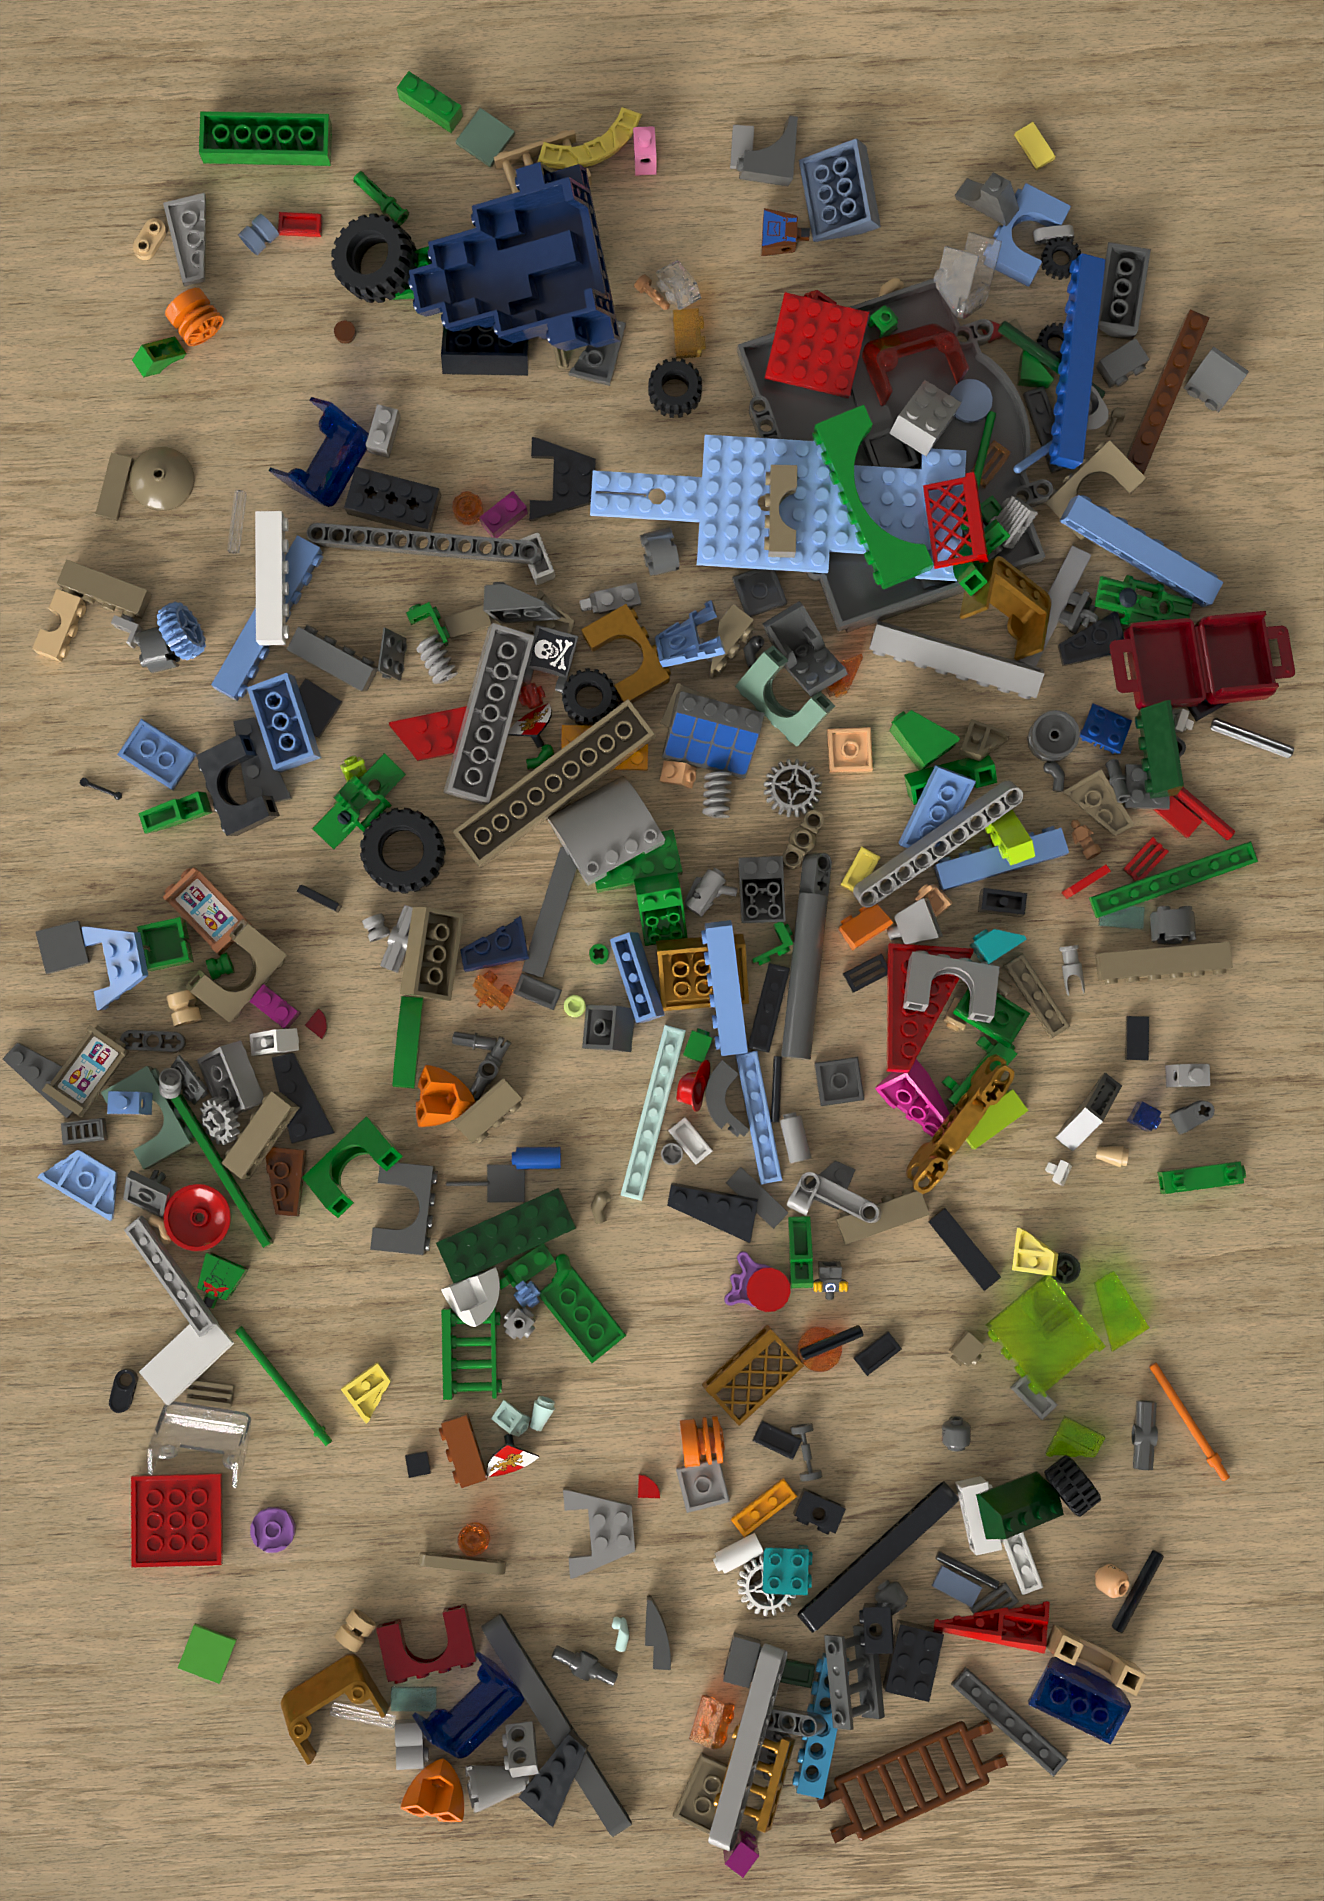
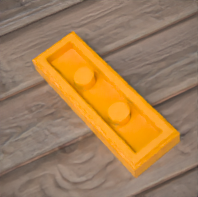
M782 1478L734 1515L731 1521L745 1538L794 1500L797 1495L786 1480Z

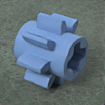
M523 1280L515 1286L518 1291L514 1294V1297L523 1308L526 1305L533 1308L540 1302L537 1297L541 1295V1292L532 1281L527 1284Z

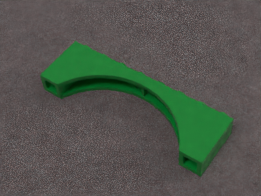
M861 405L815 424L812 436L815 444L820 445L823 451L821 457L824 464L830 467L831 472L829 475L833 485L837 484L840 490L838 496L841 504H846L849 511L847 512L848 520L851 525L854 524L857 532L855 535L860 545L863 544L866 550L864 553L868 565L872 564L875 571L873 572L874 580L884 590L930 571L934 564L925 544L911 543L892 536L873 521L860 501L854 478L855 457L861 443L869 434L873 425L865 406Z

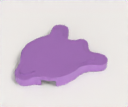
M742 1251L737 1255L742 1272L740 1274L733 1273L730 1276L732 1290L725 1295L724 1300L730 1306L737 1303H746L754 1307L747 1296L746 1286L748 1280L755 1271L770 1266L754 1262L747 1252Z

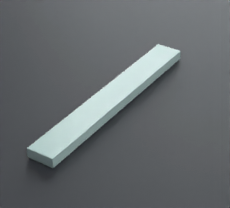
M664 1025L621 1196L642 1201L686 1030Z

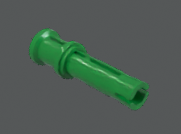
M360 171L354 176L353 182L380 206L383 214L390 216L399 225H402L407 220L410 212L398 205L394 197H389L364 172Z

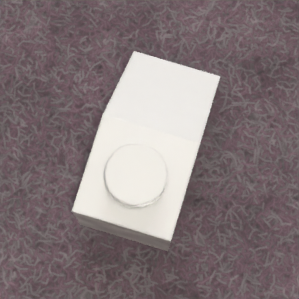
M297 1028L274 1029L249 1034L251 1056L299 1050Z

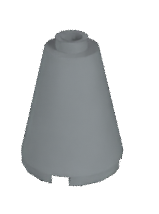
M469 1765L465 1768L466 1777L470 1776L467 1789L474 1813L480 1812L525 1790L526 1784H529L528 1776L512 1778L510 1771L505 1770V1766Z

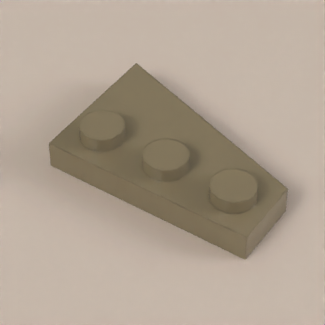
M1102 769L1063 791L1114 836L1134 826L1122 803L1117 802L1114 789Z

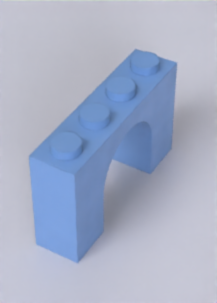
M1025 183L1023 189L1018 188L1015 193L1019 211L1007 226L1003 225L1002 227L999 225L993 236L996 238L994 244L989 243L984 252V256H986L984 264L1030 287L1042 261L1020 250L1015 245L1012 238V229L1023 221H1035L1046 227L1062 225L1071 206Z

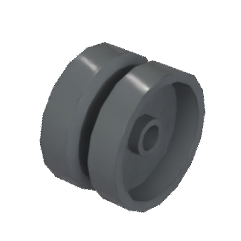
M1059 710L1047 711L1039 716L1030 727L1027 736L1028 747L1032 754L1041 761L1058 762L1067 757L1077 746L1080 737L1079 726L1075 719L1066 712Z

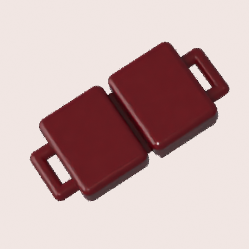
M1266 611L1205 616L1195 626L1194 622L1189 618L1132 623L1124 631V640H1114L1110 643L1116 689L1120 693L1133 692L1135 706L1138 710L1166 700H1171L1172 708L1197 706L1205 698L1210 704L1268 699L1275 694L1279 687V683H1276L1275 679L1291 678L1295 675L1288 629L1283 625L1266 627L1264 618L1267 615ZM1268 639H1277L1281 666H1273ZM1124 652H1127L1131 680H1128Z

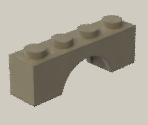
M771 465L770 472H766L765 485H769V493H765V507H769V515H765L764 528H769L768 537H764V550H768V557L794 558L796 553V530L783 522L779 514V506L786 497L796 493L797 465Z

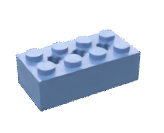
M284 673L247 687L274 770L284 772L321 758L295 676ZM277 699H280L279 705L275 706V703H278ZM284 719H286V725L283 727L282 723H285ZM292 739L293 745L289 747V744L291 743L290 740Z

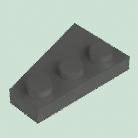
M617 321L621 338L620 342L598 348L588 345L579 356L574 367L569 371V376L610 386L626 323Z

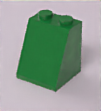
M912 710L908 713L903 711L898 714L891 722L892 727L889 730L918 770H923L953 749L960 741V738L954 733Z

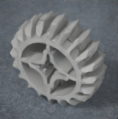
M787 759V766H784L781 761L778 763L780 770L774 766L771 768L775 775L767 773L766 778L771 780V782H764V786L770 788L764 790V795H771L766 799V802L771 803L774 801L775 803L771 809L775 810L779 806V815H782L783 811L786 810V817L789 818L791 811H794V815L797 818L800 814L799 810L806 815L808 813L806 807L813 810L815 806L812 802L819 803L820 799L814 795L822 794V790L816 789L822 786V782L814 781L820 775L818 773L811 775L815 768L812 766L809 770L805 769L807 762H804L801 767L798 766L799 759L795 760L794 765H791V760ZM792 772L789 781L776 782L782 774ZM798 773L808 780L810 787L799 782ZM793 779H795V788H797L799 791L795 790V793H793V796L791 798V790L790 788H787V786L790 787V785L793 782ZM775 789H779V791L787 795V804L779 799ZM810 794L806 801L794 805L796 796Z

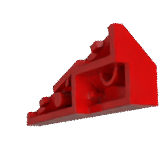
M1045 1601L1042 1604L1031 1606L1026 1604L1012 1609L1007 1607L977 1612L963 1617L958 1615L951 1619H935L934 1630L1044 1654L1047 1644L1050 1602Z

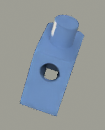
M108 1091L107 1114L152 1115L153 1093Z

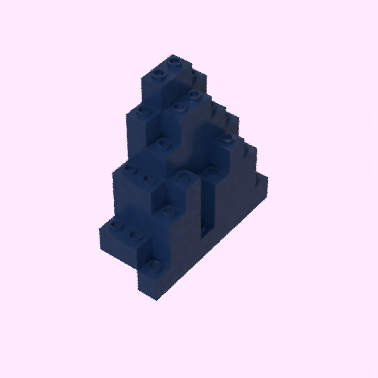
M538 162L516 169L517 177H515V184L520 192L473 205L471 220L476 228L429 241L428 257L432 264L409 270L410 278L408 282L414 294L413 306L415 311L425 317L443 313L441 314L442 324L446 329L453 332L476 325L484 328L493 326L498 337L512 343L538 336L542 339H547L552 346L564 351L587 345L598 348L621 341L587 170L580 164L554 171L543 163Z

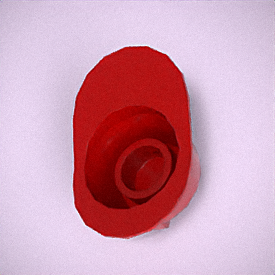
M704 1060L697 1072L685 1074L678 1083L677 1101L692 1105L695 1112L701 1109L711 1068L709 1060Z

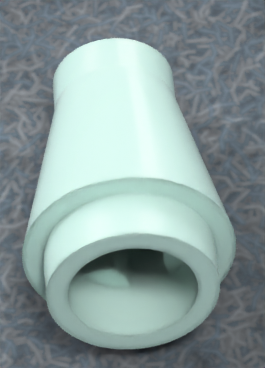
M538 1396V1399L534 1401L530 1428L542 1431L547 1420L555 1410V1402L552 1399Z

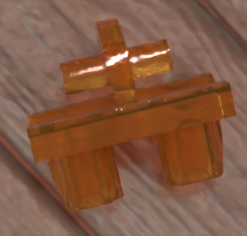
M491 970L483 976L479 974L472 985L478 990L475 993V996L480 999L477 1006L481 1008L487 1005L492 1009L495 1005L503 1011L510 1000L513 989L507 984H504L499 990L494 987L493 984L497 981L498 977Z

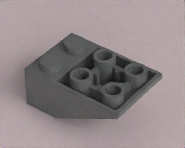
M783 856L739 858L738 876L741 922H786Z

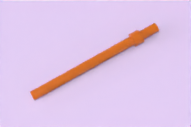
M1157 1362L1149 1366L1150 1370L1207 1456L1206 1461L1210 1467H1214L1222 1481L1229 1479L1230 1476L1221 1463L1222 1459L1217 1452L1213 1451Z

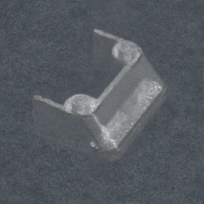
M969 232L964 251L945 246L940 268L934 276V283H936L937 290L955 317L965 319L984 306L989 294L1002 241Z
M173 1401L170 1405L165 1404L148 1447V1474H153L158 1458H174L178 1455L180 1448L223 1454V1465L233 1470L232 1487L237 1488L246 1459L251 1429L250 1415L240 1411Z

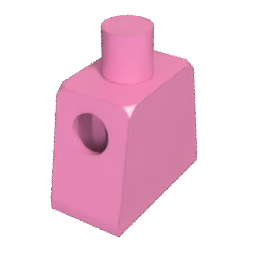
M634 127L635 176L656 175L655 127ZM644 158H648L650 160L646 163L641 162V160Z

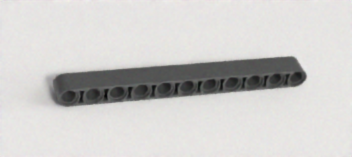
M313 523L307 529L308 538L321 547L520 564H536L542 556L540 548L534 542L527 540ZM323 530L322 537L316 539V533ZM344 532L343 539L337 541L336 537L338 533ZM365 534L364 540L361 543H357L358 536ZM385 535V542L378 545V539ZM407 537V543L404 546H399L400 539ZM428 539V545L425 548H420V542ZM444 541H449V547L441 550V544ZM465 543H471L470 549L462 552V546ZM491 544L492 550L489 553L484 554L483 548L486 545ZM508 546H513V552L510 555H504L505 549ZM529 548H534V555L526 557V551Z
M500 1613L483 1624L481 1627L485 1636L555 1748L559 1747L571 1730L579 1736L504 1616ZM587 1750L576 1773L575 1780L609 1834L614 1837L630 1827L632 1821Z

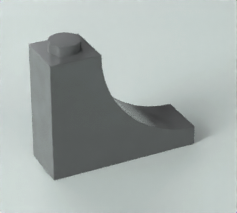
M797 116L788 117L783 135L774 144L761 150H745L742 157H738L736 171H739V179L787 187L790 185L794 175Z
M994 172L985 184L967 178L955 194L956 200L1005 226L1010 223L1019 211L1011 181Z
M1104 1073L1086 1099L1061 1127L1056 1139L1074 1151L1104 1121L1122 1085L1107 1073Z

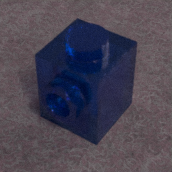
M1140 1101L1135 1104L1127 1122L1149 1132L1158 1128L1162 1120L1160 1118L1162 1112Z

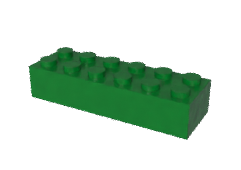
M200 111L199 155L203 164L331 166L332 123L329 114Z

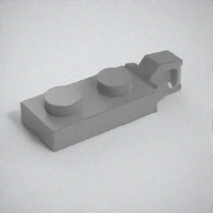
M637 583L596 591L589 594L590 598L580 600L582 612L593 609V613L599 614L612 612L624 604H627L629 608L641 605Z

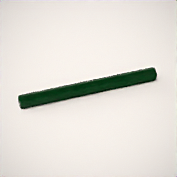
M1003 321L998 328L999 333L1059 374L1058 367L1062 360L1007 321ZM1092 382V386H1094L1103 399L1105 391Z

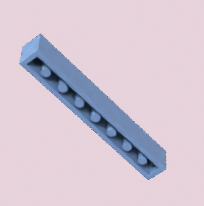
M1077 495L1071 498L1060 519L1061 523L1184 597L1192 599L1194 603L1201 607L1213 604L1223 584L1213 572L1204 571L1198 563L1184 559L1180 552L1164 547L1163 542L1146 536V532L1142 529L1131 527L1125 519L1111 515L1107 508L1096 506L1087 496Z
M298 535L289 548V552L285 555V561L289 563V574H285V582L289 584V595H285V604L289 605V617L291 615V607L293 604H297L301 598L302 588L310 583L314 567H318L323 559V552L320 547ZM256 608L211 684L214 689L237 702L240 697L243 698L245 696L248 682L256 677L259 671V663L261 660L266 659L270 651V645H259L256 641Z

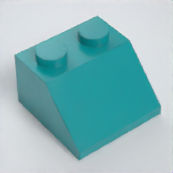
M985 929L972 938L974 942L970 944V947L974 948V953L980 962L990 964L1027 940V938L1020 934L996 929L988 932Z

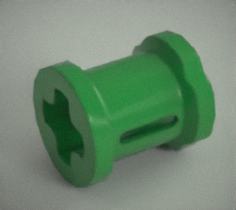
M602 944L593 945L589 950L590 960L596 965L607 962L609 952L606 946ZM602 949L604 958L594 959V951H601Z

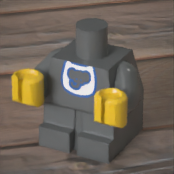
M818 1261L819 1279L814 1281V1291L825 1292V1299L827 1300L834 1299V1292H839V1290L847 1292L848 1282L842 1279L841 1262Z

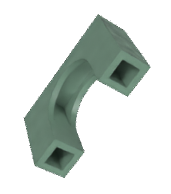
M771 646L762 653L735 687L743 697L747 698L755 706L757 711L765 713L764 716L770 720L771 724L778 728L786 736L787 740L797 747L809 737L835 705L821 691L811 697L801 710H789L780 705L773 694L772 684L777 673L789 660L774 646Z
M151 1066L142 1068L101 1092L107 1105L108 1091L153 1093L152 1100L160 1106L164 1122L161 1131L156 1137L133 1150L143 1169L155 1166L194 1143L192 1132L188 1126L184 1125L181 1120L182 1116L172 1104L171 1099L165 1098L160 1094V1073L157 1068L153 1069Z

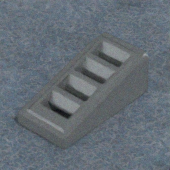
M106 1118L61 1123L63 1145L108 1140ZM93 1124H96L97 1126V1136L95 1137L93 1131ZM85 1125H88L89 1137L87 1138L85 1135ZM72 1126L73 1139L69 1140L68 1127ZM76 1126H80L81 1138L77 1139Z

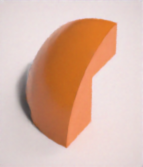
M425 1065L418 1082V1088L421 1091L420 1100L416 1102L418 1127L436 1126L460 1117L475 1103L470 1090L456 1076L441 1068Z
M443 1758L426 1766L408 1787L400 1808L419 1817L426 1815L435 1816L438 1818V1821H463V1790L459 1777L451 1764Z

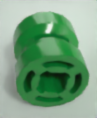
M227 952L221 954L217 959L210 958L206 960L208 971L213 980L219 979L222 974L230 975L235 973L231 958Z

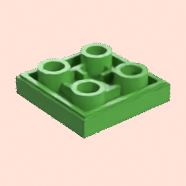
M194 1624L178 1669L220 1684L237 1639Z

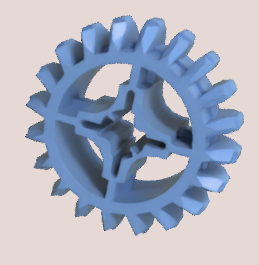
M175 601L165 605L158 611L157 624L160 627L159 631L162 633V638L165 639L170 650L174 651L177 657L189 660L197 657L204 651L206 647V640L203 636L204 632L201 630L197 618L193 616L192 611H189L187 606H183L182 603Z

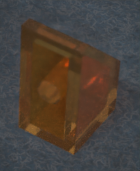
M862 654L840 662L846 668L848 675L826 688L829 697L835 695L836 698H839L848 693L847 690L850 689L863 659Z

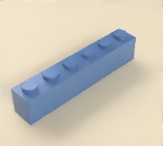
M1054 826L1042 829V833L1035 836L1034 832L1028 833L1033 841L1035 857L1011 866L1006 858L1002 859L998 846L993 847L992 844L980 847V852L973 854L971 850L959 854V858L951 860L950 856L942 858L934 866L939 887L942 891L1065 856L1069 853L1062 828L1055 829Z
M727 920L705 923V930L701 931L703 944L707 943L708 952H704L705 965H710L711 973L706 974L708 986L713 987V994H709L711 1008L715 1007L716 1015H712L713 1029L718 1028L719 1035L714 1036L716 1050L720 1049L721 1056L748 1053L732 922Z

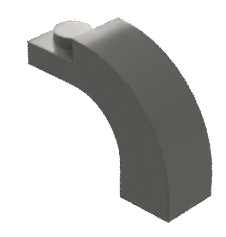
M722 1060L714 1069L707 1082L705 1093L706 1106L712 1120L720 1129L728 1123L730 1125L728 1127L730 1132L736 1137L739 1135L744 1137L749 1132V1129L729 1112L725 1102L726 1091L739 1074Z

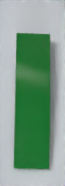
M401 996L393 1087L415 1089L420 1050L423 998Z

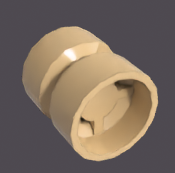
M189 990L167 996L169 1008L174 1011L171 1014L174 1027L202 1020L200 1009L195 1006L197 997Z
M353 1608L346 1618L347 1624H342L334 1637L344 1647L357 1653L365 1642L364 1637H369L376 1627V1623L362 1611Z

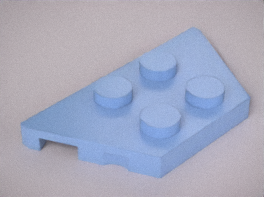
M81 1150L75 1151L69 1157L61 1160L37 1177L107 1220H113L118 1172Z

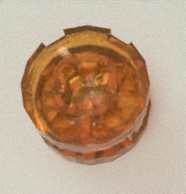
M465 491L461 492L453 500L452 508L458 522L470 526L480 521L478 517H480L481 513L483 515V505L478 495Z
M473 1522L467 1524L458 1535L457 1543L459 1549L468 1556L475 1557L481 1555L490 1543L489 1530L481 1523Z

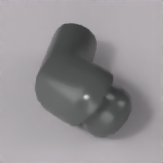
M761 636L752 637L744 647L748 668H751L756 662V653L764 645V639Z
M1046 762L1043 766L1044 772L1050 773L1054 778L1052 790L1063 792L1065 772L1057 762Z

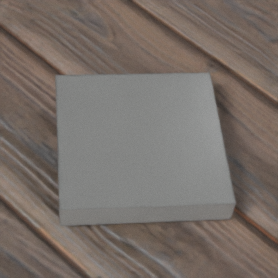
M717 1458L712 1459V1465H708L707 1460L700 1462V1466L676 1468L687 1513L730 1502L721 1464H717Z

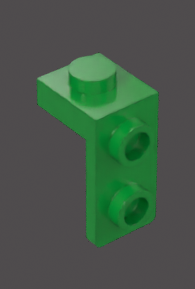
M430 602L424 605L416 604L409 608L406 615L411 625L431 617L444 646L449 645L447 639L450 638L446 627H441L438 622L441 616L437 607L432 608Z
M777 922L773 925L782 945L751 960L753 964L758 963L761 966L771 961L770 956L776 953L781 956L791 951L789 947L793 945L790 936L793 933L788 924L784 925L783 922Z

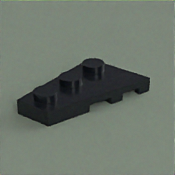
M1112 612L1083 631L1061 642L1058 645L1062 667L1111 656L1110 643L1114 640H1124L1118 612Z

